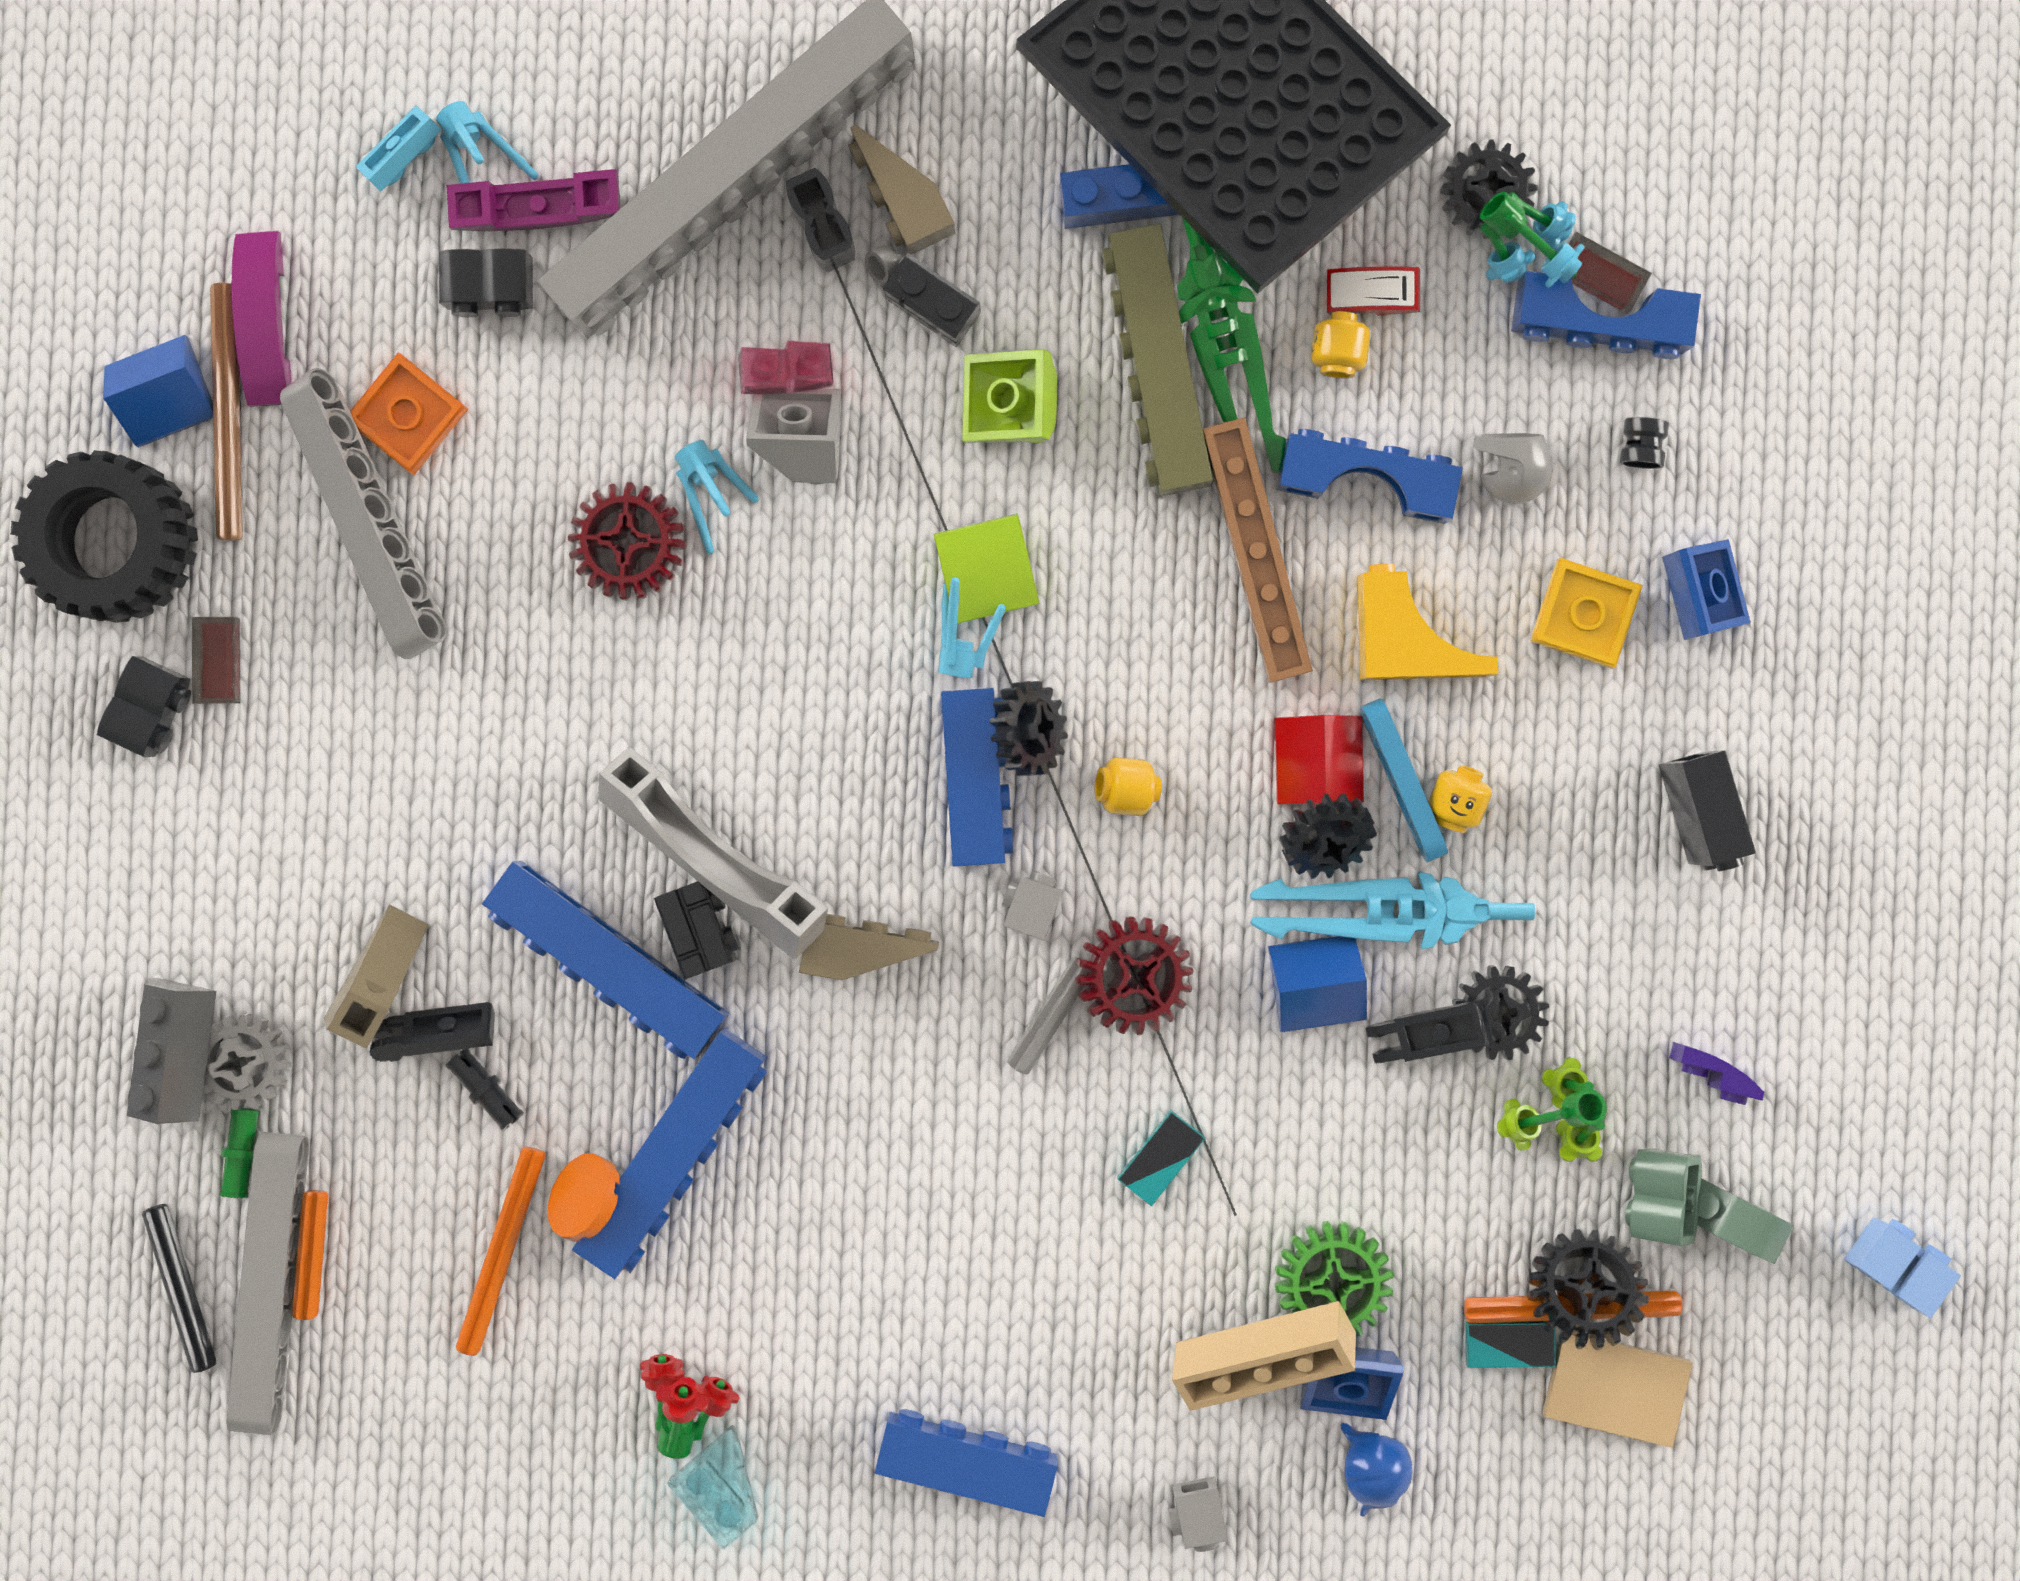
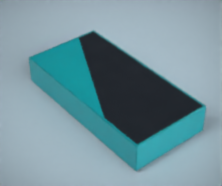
M1170 1109L1117 1176V1180L1150 1206H1153L1205 1140V1136Z
M1465 1321L1466 1365L1468 1368L1556 1367L1555 1328L1551 1332H1546L1544 1326L1548 1321L1476 1324Z

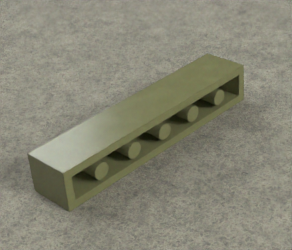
M1161 223L1110 233L1108 248L1101 249L1106 275L1114 274L1117 290L1110 291L1114 316H1122L1125 333L1119 334L1123 360L1131 359L1134 375L1127 377L1132 402L1139 401L1143 418L1136 419V426L1140 444H1148L1151 461L1145 462L1149 487L1157 486L1159 497L1210 487L1213 479Z

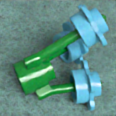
M1503 191L1492 197L1480 214V219L1485 222L1480 227V231L1490 239L1495 248L1488 258V264L1491 268L1486 271L1487 279L1494 280L1497 278L1502 279L1505 283L1513 282L1521 278L1527 271L1526 265L1534 261L1535 254L1532 250L1523 252L1519 243L1509 242L1504 244L1500 238L1506 236L1508 239H1511L1519 233L1547 257L1541 266V270L1550 277L1545 283L1547 288H1550L1558 279L1562 283H1566L1569 279L1576 277L1577 271L1582 265V262L1577 258L1585 246L1579 244L1573 249L1568 243L1563 242L1571 234L1576 221V215L1567 211L1568 205L1563 201L1558 202L1556 205L1550 203L1539 211L1523 202L1514 192L1508 194ZM1524 214L1534 219L1532 229L1526 225L1527 218Z

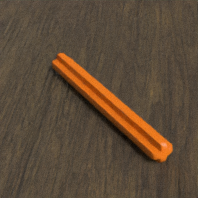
M526 1146L520 1152L456 1343V1350L462 1354L476 1356L481 1350L545 1159V1152L540 1149Z
M1674 1290L1641 1292L1649 1297V1302L1645 1306L1638 1307L1644 1313V1317H1669L1682 1314V1298L1678 1292ZM1589 1293L1584 1295L1588 1296L1589 1300L1595 1293ZM1557 1295L1562 1306L1574 1316L1572 1303L1567 1298ZM1527 1296L1467 1298L1464 1301V1316L1467 1322L1471 1324L1550 1320L1547 1315L1537 1318L1534 1316L1533 1311L1541 1305V1301L1533 1302L1528 1300ZM1611 1302L1608 1306L1597 1305L1591 1319L1614 1318L1620 1304Z

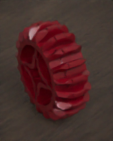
M632 482L626 483L623 496H621L620 490L615 484H610L608 486L610 498L606 499L601 492L596 490L592 493L593 499L597 502L594 508L585 502H582L579 506L582 511L588 514L585 520L578 517L572 518L571 523L581 528V533L569 534L568 541L574 544H581V548L572 550L569 556L572 560L585 559L577 567V574L585 576L592 573L587 583L592 589H596L604 582L602 588L604 596L610 598L618 586L619 598L623 601H628L631 595V587H634L637 597L645 599L647 595L645 584L648 583L658 593L662 590V585L657 580L660 575L669 581H673L675 575L666 569L671 562L676 566L683 565L684 560L677 555H673V550L686 549L687 543L681 539H674L673 536L684 532L685 526L682 523H669L679 514L678 510L675 507H670L662 511L666 505L667 498L659 494L651 501L652 489L649 486L645 485L636 497V487ZM636 508L643 509L652 514L659 526L661 537L641 533L639 530V519L636 518ZM622 509V513H619L618 521L614 528L609 531H599L596 533L600 524L608 515ZM631 529L630 535L642 542L630 544L627 552L624 554L625 548L612 541L626 539L627 532ZM595 547H603L614 551L616 565L619 566V576L608 573L601 566L596 556ZM659 550L657 557L648 568L632 575L633 570L636 569L637 560L642 554Z
M1127 916L1124 921V931L1118 921H1109L1110 936L1103 930L1097 929L1094 935L1100 944L1095 946L1085 942L1083 945L1085 951L1092 953L1090 961L1083 958L1077 960L1078 966L1089 969L1087 975L1075 977L1077 984L1089 985L1088 989L1079 994V998L1083 1002L1095 999L1087 1012L1093 1017L1104 1012L1100 1022L1104 1027L1109 1028L1116 1021V1031L1125 1034L1131 1024L1133 1032L1137 1035H1142L1145 1030V1021L1151 1030L1157 1031L1160 1029L1158 1016L1161 1015L1166 1021L1172 1022L1175 1017L1169 1009L1171 1005L1181 1009L1185 1007L1186 1003L1184 1000L1177 998L1180 990L1186 993L1192 991L1191 985L1182 982V976H1190L1194 971L1192 967L1181 966L1180 963L1187 960L1190 954L1188 950L1184 949L1174 952L1179 946L1181 938L1178 935H1172L1165 939L1169 929L1165 924H1159L1153 930V920L1144 917L1138 927L1135 917ZM1132 940H1146L1155 949L1149 954L1144 952L1141 956L1132 958L1128 953L1123 952L1119 946ZM1110 956L1109 959L1115 967V975L1107 985L1109 989L1105 992L1103 969ZM1163 960L1166 976L1164 986L1160 992L1155 985L1154 977L1155 973L1162 966L1161 961ZM1126 964L1137 969L1141 968L1137 975L1143 987L1129 981L1132 976ZM1132 993H1138L1140 997L1145 998L1149 1005L1137 1010H1121L1113 1004L1120 997L1125 999Z

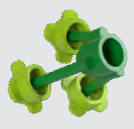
M1569 1057L1564 1060L1563 1065L1556 1069H1546L1541 1078L1542 1083L1548 1086L1551 1091L1552 1104L1560 1108V1110L1538 1114L1533 1107L1529 1105L1521 1106L1517 1099H1509L1504 1104V1116L1497 1122V1131L1501 1137H1507L1512 1140L1518 1150L1525 1151L1531 1147V1140L1539 1136L1541 1124L1561 1120L1556 1126V1132L1561 1137L1560 1157L1566 1162H1572L1575 1158H1586L1590 1162H1595L1602 1156V1149L1599 1147L1601 1141L1599 1131L1605 1128L1603 1119L1607 1112L1606 1102L1599 1092L1593 1090V1083L1589 1082L1586 1074L1580 1070L1581 1063L1577 1059Z

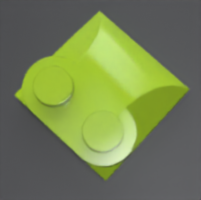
M1044 349L964 355L962 441L965 443L1026 441L1038 444L1049 440L1056 426L1057 372L1051 353Z

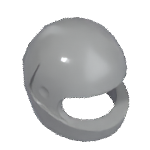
M1501 433L1475 436L1473 448L1494 454L1501 462L1500 470L1480 475L1484 487L1493 497L1505 503L1521 504L1537 498L1546 489L1551 481L1553 462L1544 435Z

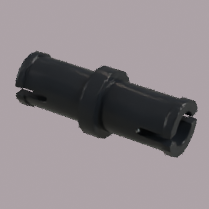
M463 1049L460 1051L461 1055L456 1054L445 1067L448 1070L450 1069L470 1092L468 1098L472 1103H479L498 1124L500 1130L505 1131L509 1128V1124L513 1125L524 1112L517 1107L499 1086L501 1080L496 1075L490 1076L470 1053V1050Z

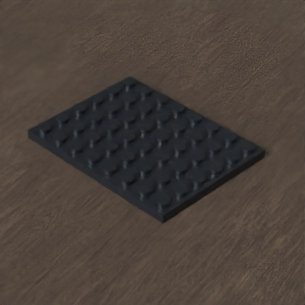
M1065 0L1018 37L1016 41V49L1257 294L1442 139L1451 127V124L1325 0Z

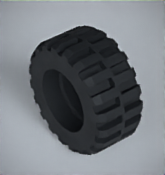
M94 450L91 455L84 452L68 454V463L55 460L45 466L47 475L44 478L35 475L29 481L27 487L32 491L27 498L19 496L15 509L21 510L19 522L11 521L10 534L18 536L19 545H14L11 548L14 560L23 562L26 566L20 569L19 573L26 584L37 586L35 594L44 602L55 604L57 610L70 615L102 622L104 620L115 623L129 622L131 616L144 618L153 614V605L165 607L174 599L170 590L173 587L181 589L184 587L189 578L183 574L186 564L194 566L197 553L189 551L190 542L198 541L197 528L187 523V519L192 518L194 514L190 504L179 499L182 491L174 482L164 479L163 473L121 454L118 456L108 451ZM111 497L119 498L126 502L134 515L137 526L136 545L131 557L121 569L110 576L95 578L87 574L78 561L74 544L76 528L84 513L94 504Z

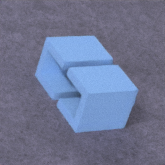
M1873 1217L1844 1260L1876 1283L1882 1284L1883 1288L1911 1308L1931 1319L1961 1277L1960 1274L1948 1266L1952 1259L1930 1244H1927L1925 1249H1922V1247L1912 1241L1916 1233L1899 1221L1892 1218L1889 1224Z

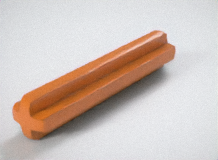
M308 1190L302 1195L292 1316L299 1320H312L317 1317L319 1311L329 1196L327 1192L321 1190Z

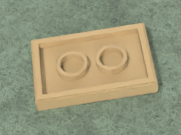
M1571 1335L1565 1343L1559 1342L1556 1367L1552 1369L1542 1414L1546 1418L1673 1448L1693 1363L1688 1359L1622 1343L1612 1346L1607 1340H1605L1604 1347L1601 1350H1595L1588 1338L1586 1346L1581 1350L1576 1348L1575 1336Z

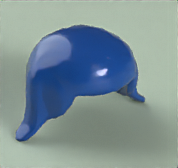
M1342 1423L1341 1430L1351 1442L1345 1458V1480L1350 1493L1363 1505L1360 1516L1364 1517L1369 1509L1393 1507L1407 1491L1412 1480V1460L1407 1448L1403 1443L1394 1438L1374 1432L1356 1431L1350 1425Z

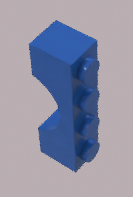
M1526 271L1517 282L1511 332L1523 333V339L1546 342L1549 341V337L1566 339V345L1579 348L1592 347L1593 343L1609 345V350L1616 353H1634L1637 348L1653 351V357L1661 359H1677L1679 354H1684L1695 345L1701 294L1657 288L1646 297L1636 313L1615 318L1602 316L1588 309L1578 298L1571 279L1566 283H1562L1558 279L1550 288H1547L1545 283L1550 278L1545 273Z
M1298 429V434L1290 433L1285 441L1276 491L1318 499L1335 479L1350 473H1367L1379 477L1394 490L1399 499L1403 516L1446 524L1453 519L1463 467L1451 465L1452 459L1449 457L1435 454L1426 455V460L1410 457L1409 450L1396 446H1384L1383 451L1366 448V441L1349 437H1342L1340 443L1324 440V433L1310 429Z

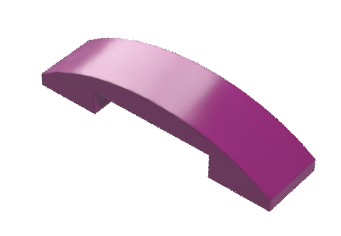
M616 169L573 173V178L503 185H493L489 181L446 185L448 221L451 230L515 231L563 227L607 219L621 209L619 177Z
M281 232L240 233L235 234L231 281L233 324L240 375L247 406L282 405L280 393L291 384L290 361L284 356L279 276H284Z

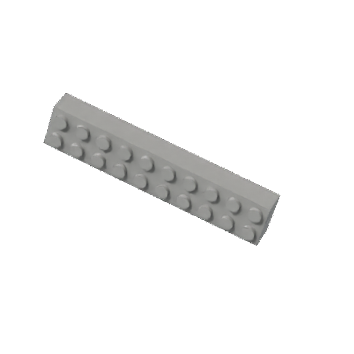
M884 0L864 1L543 274L537 282L587 339L593 334L598 336L606 332L615 323L616 318L614 316L625 306L629 308L636 306L649 293L647 288L658 278L664 280L673 275L682 265L680 260L692 249L697 252L706 247L715 236L713 232L725 221L733 223L746 212L748 208L747 203L758 193L765 195L773 190L781 180L779 175L791 165L798 167L806 162L814 152L812 147L824 137L831 139L839 134L847 124L846 118L857 109L864 111L873 105L880 96L879 90L891 80L893 83H897L907 76L913 68L912 62L915 61L911 31Z

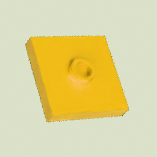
M1563 558L1557 559L1530 642L1611 669L1616 668L1643 585Z

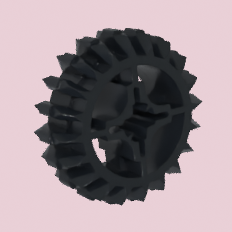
M1580 1229L1572 1232L1571 1241L1566 1235L1561 1233L1555 1238L1556 1246L1548 1242L1545 1243L1541 1248L1544 1257L1536 1256L1531 1264L1538 1272H1531L1527 1276V1282L1538 1288L1530 1290L1527 1297L1528 1300L1533 1302L1541 1301V1305L1533 1311V1314L1536 1318L1544 1315L1549 1317L1550 1320L1544 1326L1546 1332H1551L1556 1326L1562 1330L1558 1339L1560 1343H1565L1573 1335L1575 1336V1346L1577 1349L1582 1350L1589 1338L1593 1348L1601 1350L1604 1347L1605 1339L1612 1346H1615L1621 1342L1620 1333L1629 1337L1635 1331L1632 1322L1640 1323L1645 1315L1638 1307L1645 1306L1649 1302V1297L1638 1292V1290L1648 1285V1279L1634 1276L1642 1268L1641 1262L1634 1261L1629 1264L1626 1258L1631 1253L1630 1247L1626 1246L1620 1252L1616 1251L1613 1248L1616 1244L1615 1236H1610L1603 1244L1600 1242L1598 1230H1592L1587 1241ZM1584 1257V1263L1579 1268L1578 1274L1566 1273L1564 1276L1555 1275L1556 1268L1561 1262L1570 1258ZM1601 1264L1610 1270L1617 1283L1609 1281L1603 1275ZM1586 1279L1592 1285L1590 1289H1595L1596 1291L1589 1300L1588 1296L1583 1294L1585 1289L1580 1290L1579 1288ZM1557 1295L1567 1298L1572 1303L1574 1316L1562 1306ZM1611 1302L1620 1304L1614 1318L1603 1322H1591V1316L1596 1311L1597 1305L1608 1306Z

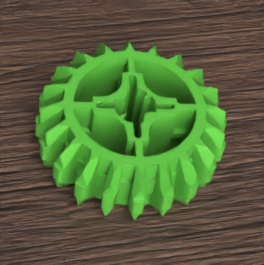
M1329 1221L1322 1222L1323 1234L1318 1236L1311 1225L1307 1226L1305 1230L1310 1238L1303 1243L1300 1237L1294 1235L1291 1241L1298 1250L1295 1253L1288 1249H1282L1281 1256L1290 1265H1277L1275 1267L1277 1275L1288 1278L1275 1283L1277 1293L1287 1294L1279 1301V1304L1283 1310L1294 1308L1291 1313L1311 1308L1303 1301L1300 1292L1310 1291L1312 1295H1324L1327 1297L1328 1303L1340 1302L1356 1331V1336H1361L1363 1332L1358 1323L1365 1319L1370 1326L1374 1327L1377 1321L1371 1314L1373 1309L1380 1313H1385L1388 1309L1379 1300V1296L1390 1297L1393 1295L1391 1287L1381 1284V1282L1389 1281L1394 1277L1391 1269L1380 1268L1389 1261L1388 1255L1385 1252L1375 1253L1379 1242L1374 1237L1363 1243L1366 1232L1361 1227H1357L1349 1237V1225L1343 1221L1338 1225L1336 1234H1333ZM1337 1248L1348 1249L1360 1255L1365 1261L1367 1270L1358 1271L1356 1267L1342 1266L1337 1255ZM1323 1250L1321 1252L1322 1263L1316 1271L1305 1273V1277L1300 1278L1302 1270L1309 1259ZM1332 1265L1341 1279H1344L1342 1283L1338 1282L1340 1286L1335 1288L1336 1297L1328 1284L1324 1282L1325 1279L1330 1280L1328 1275L1333 1273ZM1363 1284H1367L1361 1299L1354 1306L1346 1309L1348 1295L1354 1290L1363 1289Z

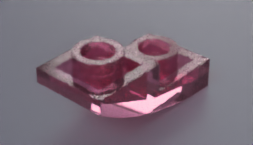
M787 341L784 349L741 347L739 351L738 362L741 394L794 393L825 388L833 384L830 343Z

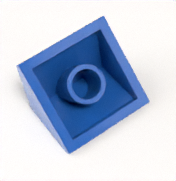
M186 335L104 366L103 399L134 445L138 448L213 419V400L189 338Z
M1729 539L1684 548L1662 557L1684 640L1751 623Z
M1333 936L1268 946L1280 1032L1367 1020V979L1356 938Z
M1356 1347L1355 1371L1303 1383L1300 1409L1387 1420L1404 1374L1403 1365L1393 1351Z

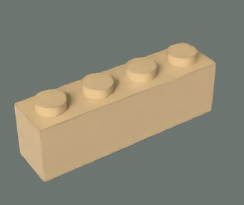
M1337 1301L1176 1342L1172 1382L1188 1409L1192 1411L1355 1371L1356 1331L1342 1305Z

